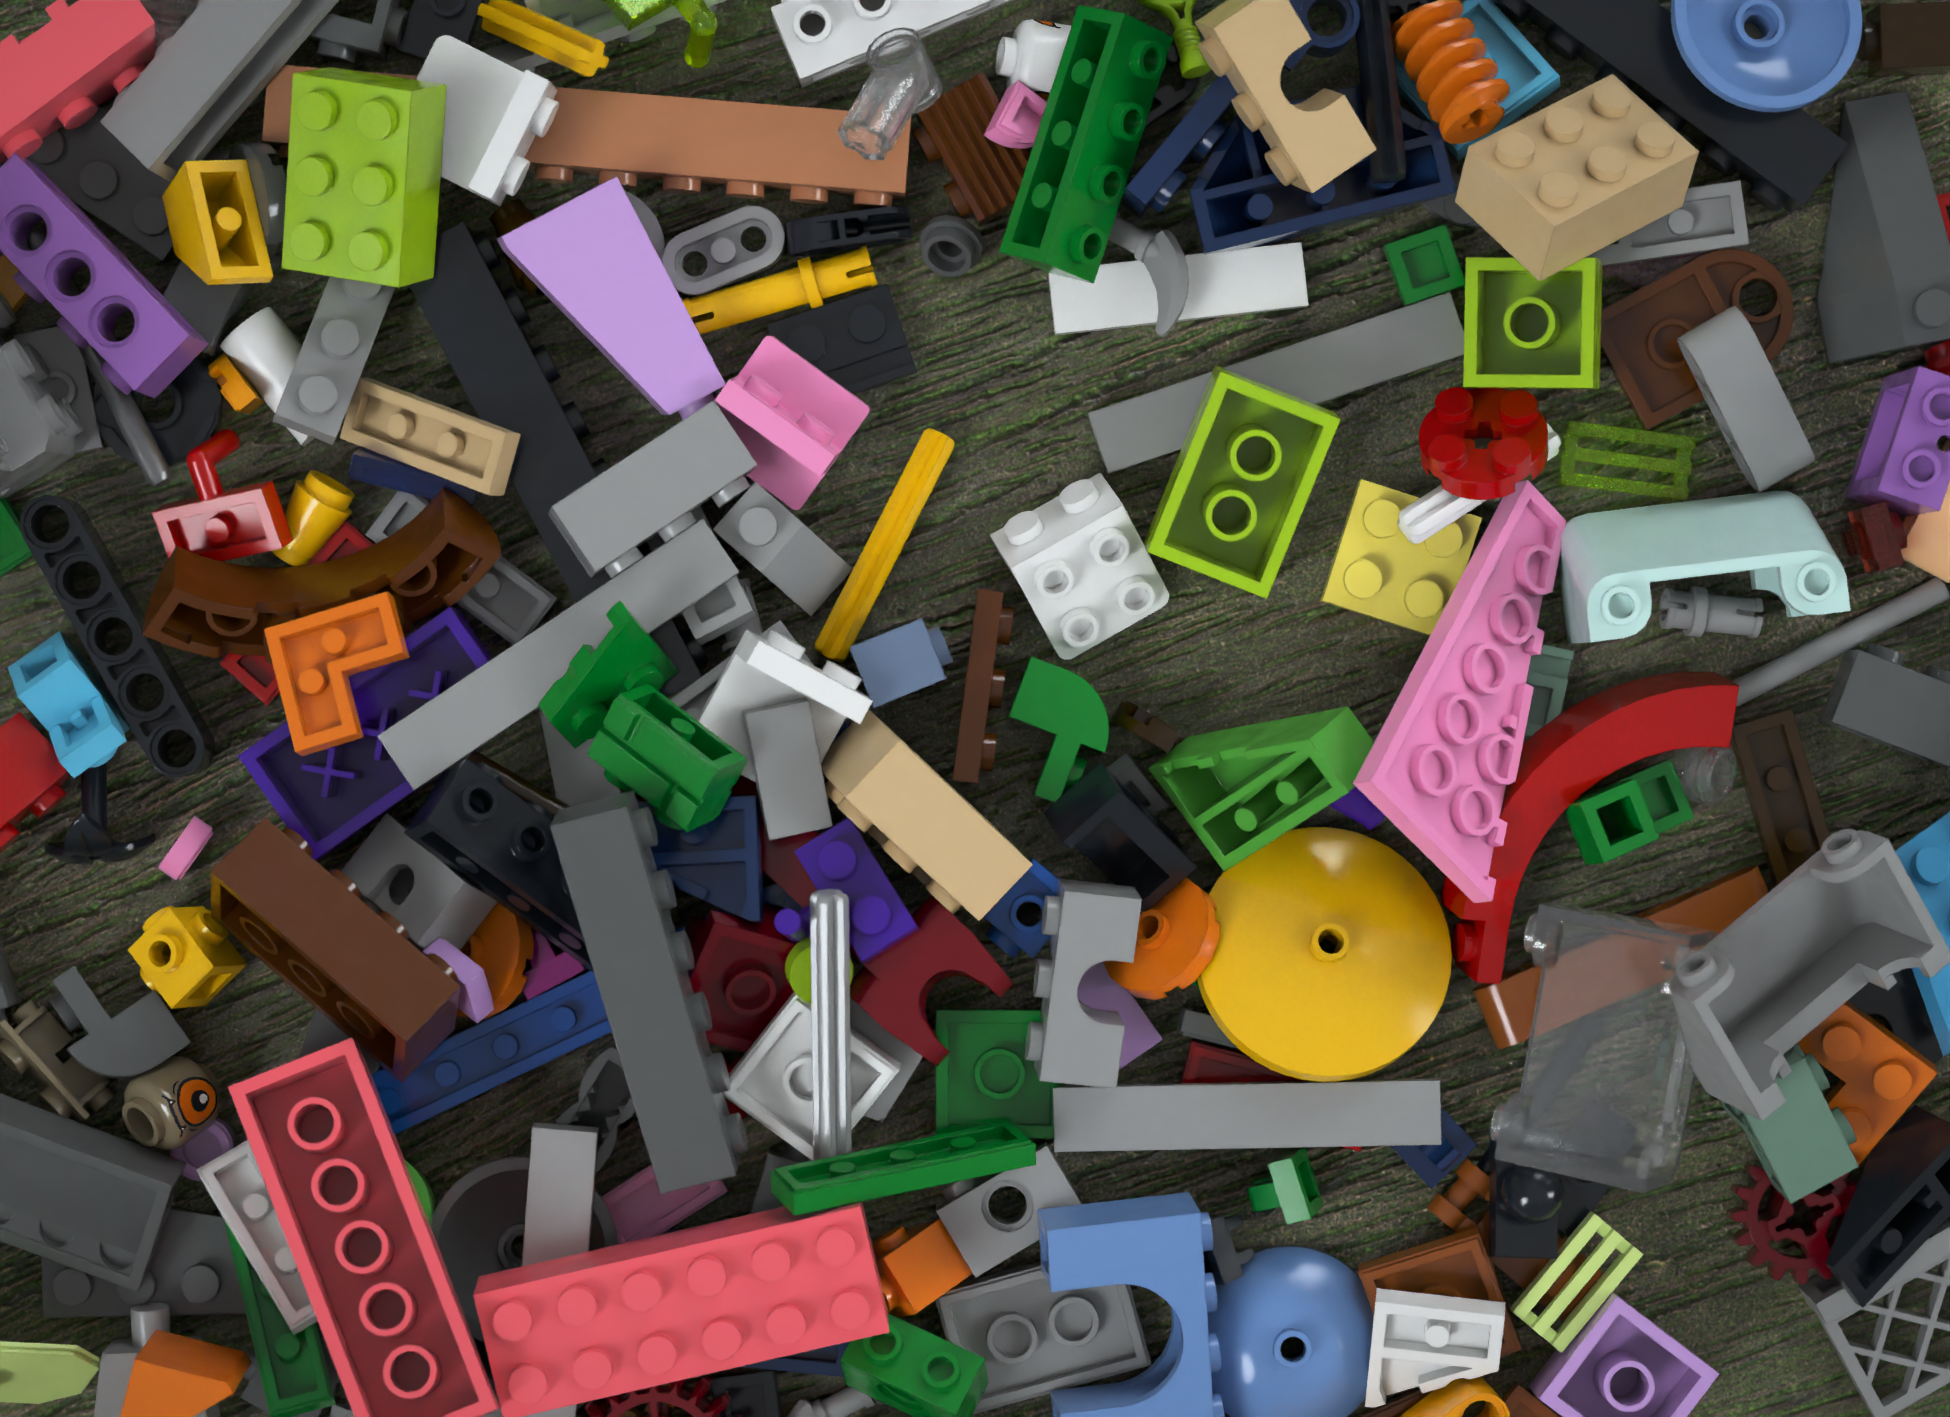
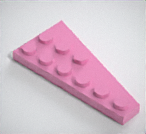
M1529 480L1515 483V492L1504 496L1499 503L1353 782L1473 903L1492 902L1496 879L1488 875L1494 847L1503 846L1507 822L1499 817L1506 785L1516 782L1534 690L1533 686L1526 683L1531 656L1541 654L1545 632L1537 628L1543 595L1553 592L1561 551V536L1566 526V520Z

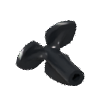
M106 762L101 766L88 768L81 773V813L75 817L66 833L65 846L46 841L44 852L54 858L72 864L92 865L94 860L99 859L105 863H116L143 852L156 841V835L154 833L136 841L119 842L113 840L108 834Z

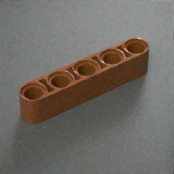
M1758 865L1732 872L1502 974L1501 984L1481 983L1473 988L1472 992L1497 1049L1519 1044L1673 976L1677 964L1684 957L1702 949L1769 893Z

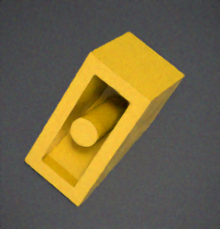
M247 160L185 161L162 195L175 255L207 285L270 282L274 276Z

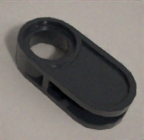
M888 206L792 220L784 224L788 256L790 257L857 250L865 245L867 248L892 245L913 239L908 206Z

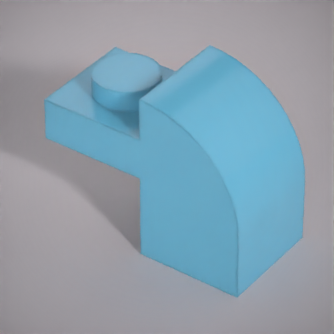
M61 631L55 633L8 667L17 697L48 730L58 761L73 778H76L88 768H95L106 763L113 757L118 747L127 741L124 733L131 728L115 699L93 668Z

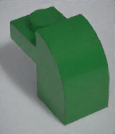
M1031 656L1008 716L1055 734L1033 791L1034 795L1055 803L1061 797L1062 792L1066 793L1082 777L1087 760L1076 756L1080 745L1083 744L1105 753L1109 738V722L1100 696L1086 680L1069 670Z
M1671 759L1661 760L1610 783L1590 788L1573 803L1569 804V807L1564 811L1585 865L1610 861L1660 839L1658 833L1695 818Z

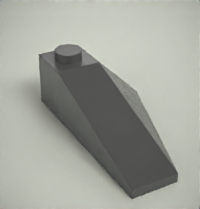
M1907 90L1844 102L1841 107L1838 136L1849 145L1833 166L1832 180L1834 184L1829 220L1825 225L1821 279L1818 280L1815 299L1827 364L1950 340V243Z

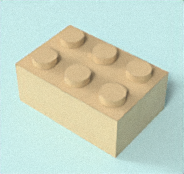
M1611 74L1468 146L1455 202L1540 282L1682 207L1699 151L1614 74Z
M868 709L860 724L853 721L831 744L821 762L822 773L829 779L825 783L826 794L837 804V807L864 833L867 831L882 846L881 848L909 874L912 872L926 886V889L952 914H955L963 906L980 921L1033 865L994 825L870 709Z

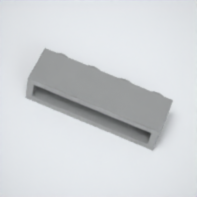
M199 0L196 10L174 35L161 43L155 53V58L133 84L125 87L117 95L113 107L100 123L148 170L171 182L185 161H202L339 0Z

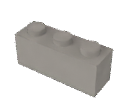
M713 400L553 505L548 515L591 578L606 570L610 578L613 579L644 558L638 547L659 534L663 541L667 543L697 523L691 512L704 503L713 499L718 508L749 489L751 486L745 476L754 470L757 463Z

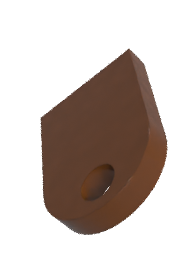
M1722 249L1712 251L1602 309L1601 352L1644 431L1705 399L1679 348L1677 337L1734 305L1749 322L1768 361L1771 362L1780 353L1792 329L1794 306L1786 281L1770 262L1744 250ZM1747 281H1761L1772 291L1773 304L1769 312L1764 316H1751L1740 306L1739 292Z

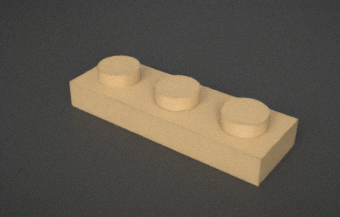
M360 377L346 412L340 439L486 495L504 496L521 434L377 380Z

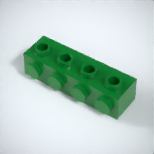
M1078 5L1002 240L1000 253L1048 273L1094 284L1117 210L1125 191L1137 148L1145 129L1157 86L1165 67L1173 37L1125 13Z

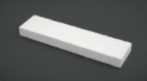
M1302 242L1252 247L1206 255L1204 253L1185 255L1189 273V288L1183 312L1177 322L1305 308L1309 306ZM1139 260L1100 264L1094 284L1048 273L1055 336L1154 325L1157 323V291L1145 264Z

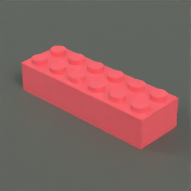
M351 1037L229 1086L228 1089L354 1417H483L500 1410L499 1401L360 1044Z
M862 1202L795 1216L783 1206L486 1274L478 1277L473 1294L503 1417H523L890 1332L888 1311Z

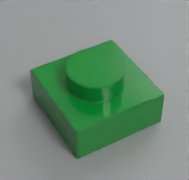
M1446 224L1383 246L1403 307L1465 286V279Z

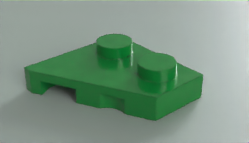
M621 600L614 604L606 614L613 627L596 650L591 645L583 644L570 661L567 672L554 682L538 703L550 723L575 749L586 740L595 738L598 730L604 726L603 721L614 699L619 694L649 683L659 691L667 680L679 672L667 654Z

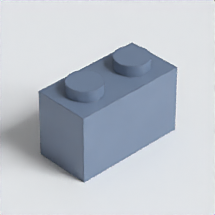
M922 618L849 647L869 698L873 701L872 705L874 708L946 679L942 666L953 662L940 627L937 626L927 630Z

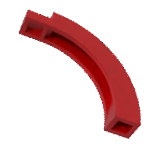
M1676 672L1653 675L1622 683L1595 694L1562 712L1534 733L1522 746L1516 782L1506 785L1499 818L1507 822L1503 846L1494 847L1488 875L1496 879L1492 902L1473 903L1447 876L1445 877L1440 903L1462 919L1461 923L1455 926L1452 933L1451 950L1455 965L1476 983L1501 984L1515 897L1523 874L1547 831L1569 807V804L1573 803L1601 779L1628 764L1670 750L1691 747L1730 748L1739 685L1715 672Z

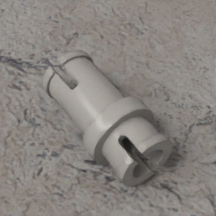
M1690 586L1687 592L1665 588L1660 601L1659 609L1667 610V614L1659 615L1661 629H1683L1685 636L1701 637L1705 631L1757 638L1761 631L1763 617H1754L1755 612L1763 611V601L1758 597L1743 598L1708 594L1706 587Z

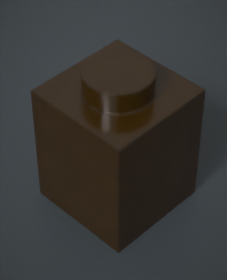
M1950 1L1879 4L1866 14V22H1862V35L1858 49L1859 59L1861 61H1868V77L1940 75L1949 72Z

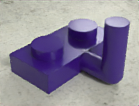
M846 818L794 851L817 890L839 889L842 893L847 894L849 898V942L864 964L919 930L918 925L856 825L849 818ZM810 905L799 912L793 909L779 911L774 920L776 929L791 941H801L810 935Z

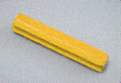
M489 0L488 4L481 3L478 7L477 15L482 17L481 28L484 31L585 77H592L598 67L605 69L608 65L609 57L603 55L605 44L595 37L511 0Z

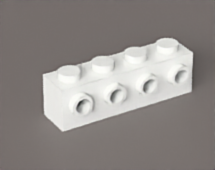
M781 0L780 4L771 7V12L798 80L803 88L1014 0Z

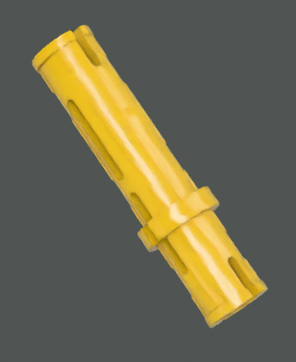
M865 245L861 246L860 249L813 263L811 258L807 257L798 260L799 267L697 297L684 298L682 301L699 334L702 335L810 303L811 309L824 305V298L869 285L875 286L878 283L870 261L868 248Z

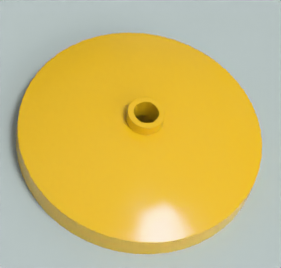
M1307 827L1289 830L1223 872L1209 893L1217 907L1216 909L1213 906L1215 920L1220 923V939L1211 962L1197 978L1200 992L1209 1013L1226 1037L1244 1054L1266 1068L1285 1076L1315 1082H1337L1363 1077L1385 1068L1408 1052L1424 1035L1437 1016L1443 1004L1451 975L1452 952L1448 925L1443 910L1426 880L1404 857L1381 842L1360 833L1338 828ZM1324 939L1331 941L1335 945L1334 953L1324 952L1320 948L1319 943Z

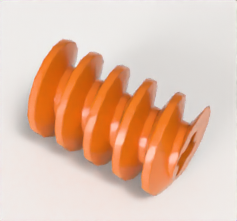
M1437 0L1406 13L1391 27L1393 48L1397 58L1405 63L1404 67L1408 78L1416 83L1420 99L1428 104L1427 108L1430 117L1439 124L1443 140L1450 144H1462L1490 133L1501 122L1505 112L1504 108L1499 105L1505 101L1510 93V88L1507 81L1501 78L1494 79L1498 73V65L1490 58H1483L1487 52L1486 45L1483 40L1472 38L1475 32L1472 20L1466 17L1460 18L1464 12L1461 1Z

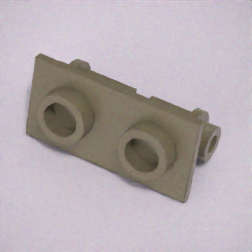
M31 1000L24 1004L11 1016L18 1025L15 1029L5 1019L0 1022V1059L14 1074L21 1076L26 1072L42 1091L37 1097L45 1110L84 1124L90 1116L84 1109L87 1104L95 1112H98L115 1097V1094L108 1088L112 1083L109 1078L86 1070L72 1057L64 1064L56 1057V1054L71 1043L73 1039L48 1012L45 1006L38 1009Z

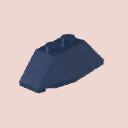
M1361 85L1335 91L1346 96L1366 130ZM1305 98V99H1301V100H1297V101H1292V102H1289V103H1290V104H1297V103H1301V102H1303V101H1305V100H1307V99H1309V98ZM1400 107L1407 165L1404 180L1387 184L1375 183L1371 179L1368 155L1312 194L1293 186L1292 183L1285 186L1278 180L1265 159L1264 154L1271 150L1262 133L1259 129L1252 132L1243 123L1239 115H1236L1189 191L1204 255L1264 246L1385 216L1455 193L1456 188L1439 127L1426 120H1421Z

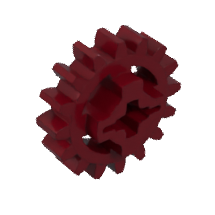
M1747 1162L1744 1168L1752 1178L1748 1186L1732 1184L1730 1189L1743 1199L1742 1206L1727 1210V1217L1743 1223L1744 1227L1731 1236L1733 1242L1739 1246L1753 1245L1746 1260L1754 1267H1758L1770 1259L1767 1275L1778 1281L1785 1275L1787 1268H1790L1793 1280L1799 1285L1806 1284L1809 1269L1812 1268L1825 1280L1832 1278V1273L1826 1265V1260L1858 1182L1845 1183L1844 1179L1848 1176V1172L1828 1183L1829 1185L1821 1187L1799 1199L1798 1201L1807 1205L1810 1209L1802 1214L1805 1224L1798 1227L1789 1220H1786V1218L1794 1214L1793 1205L1771 1184L1764 1168L1761 1169ZM1770 1186L1772 1193L1766 1208L1758 1212L1761 1198ZM1838 1215L1836 1227L1827 1240L1825 1235L1831 1219ZM1785 1238L1794 1241L1795 1246L1800 1249L1801 1255L1778 1252L1768 1242L1772 1240L1778 1242Z

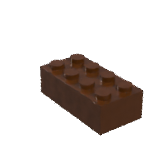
M265 818L210 871L211 917L349 1038L353 1037L367 1054L398 1081L403 1083L455 1029L461 987L456 983L458 981L457 974L438 955L429 953L425 956L408 941L410 938L409 933L394 916L386 911H381L377 914L360 900V890L343 872L337 869H332L328 872L311 857L313 855L311 847L297 832L289 827H285L281 831Z

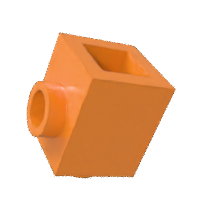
M940 1218L911 1227L907 1231L903 1225H899L872 1242L888 1314L897 1318L917 1314L972 1274L971 1269Z

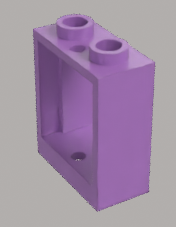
M1917 366L1884 377L1845 498L1902 517L1940 511L1950 482V448L1946 452L1939 450L1937 440L1941 436H1945L1950 440V376Z

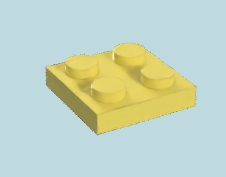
M1360 479L1320 601L1430 636L1468 565L1482 517L1466 513L1423 542L1414 544L1400 531L1397 520L1399 519L1400 511L1418 500L1419 497Z

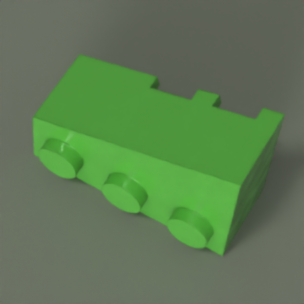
M1343 707L1188 736L1148 769L1225 872L1349 793L1355 787L1353 782L1374 741L1350 708Z

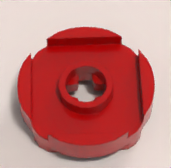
M1450 387L1443 390L1435 399V407L1427 413L1420 426L1419 448L1422 467L1428 476L1431 471L1434 476L1441 479L1442 489L1458 497L1488 500L1514 493L1515 483L1524 480L1529 474H1531L1533 481L1542 472L1548 459L1547 423L1538 410L1537 399L1533 394L1524 390L1508 391L1499 388H1474L1466 390L1461 387ZM1476 439H1494L1493 441L1489 442L1488 448L1486 449H1479L1475 447L1474 440Z

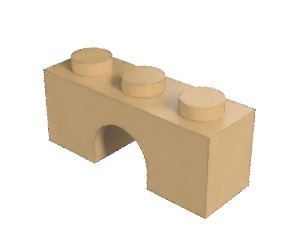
M1227 0L1195 22L1205 39L1198 44L1202 56L1217 76L1227 75L1238 93L1231 100L1237 114L1252 132L1259 129L1271 148V150L1264 154L1265 159L1272 172L1283 185L1288 186L1292 183L1293 186L1313 194L1377 150L1344 94L1323 88L1301 103L1290 104L1285 98L1280 83L1282 67L1294 51L1312 40L1289 0Z

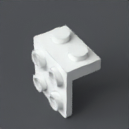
M440 36L434 42L416 80L447 84L441 177L501 206L506 194L514 196L524 181L530 166V161L524 158L535 135L543 138L555 118L559 102L553 99L558 90L549 80L527 69L524 73L452 36Z
M1101 473L1089 479H1082L1071 483L1056 498L1033 511H1025L1013 516L1003 528L990 535L998 552L1020 585L1054 650L1062 659L1069 660L1161 609L1169 600V592L1124 505Z
M746 629L697 721L748 760L741 775L755 782L742 711L806 698L809 700L820 762H822L845 718L848 717L860 724L873 701L857 689L862 678L828 660L822 670L801 659L806 648L773 630L770 631L767 639H764Z

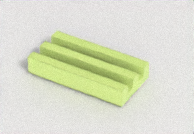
M1590 1211L1558 1249V1258L1548 1261L1509 1309L1562 1353L1644 1254L1595 1213ZM1597 1232L1603 1237V1240L1538 1317L1531 1311L1532 1308ZM1615 1248L1621 1253L1559 1328L1556 1331L1552 1329L1551 1325Z

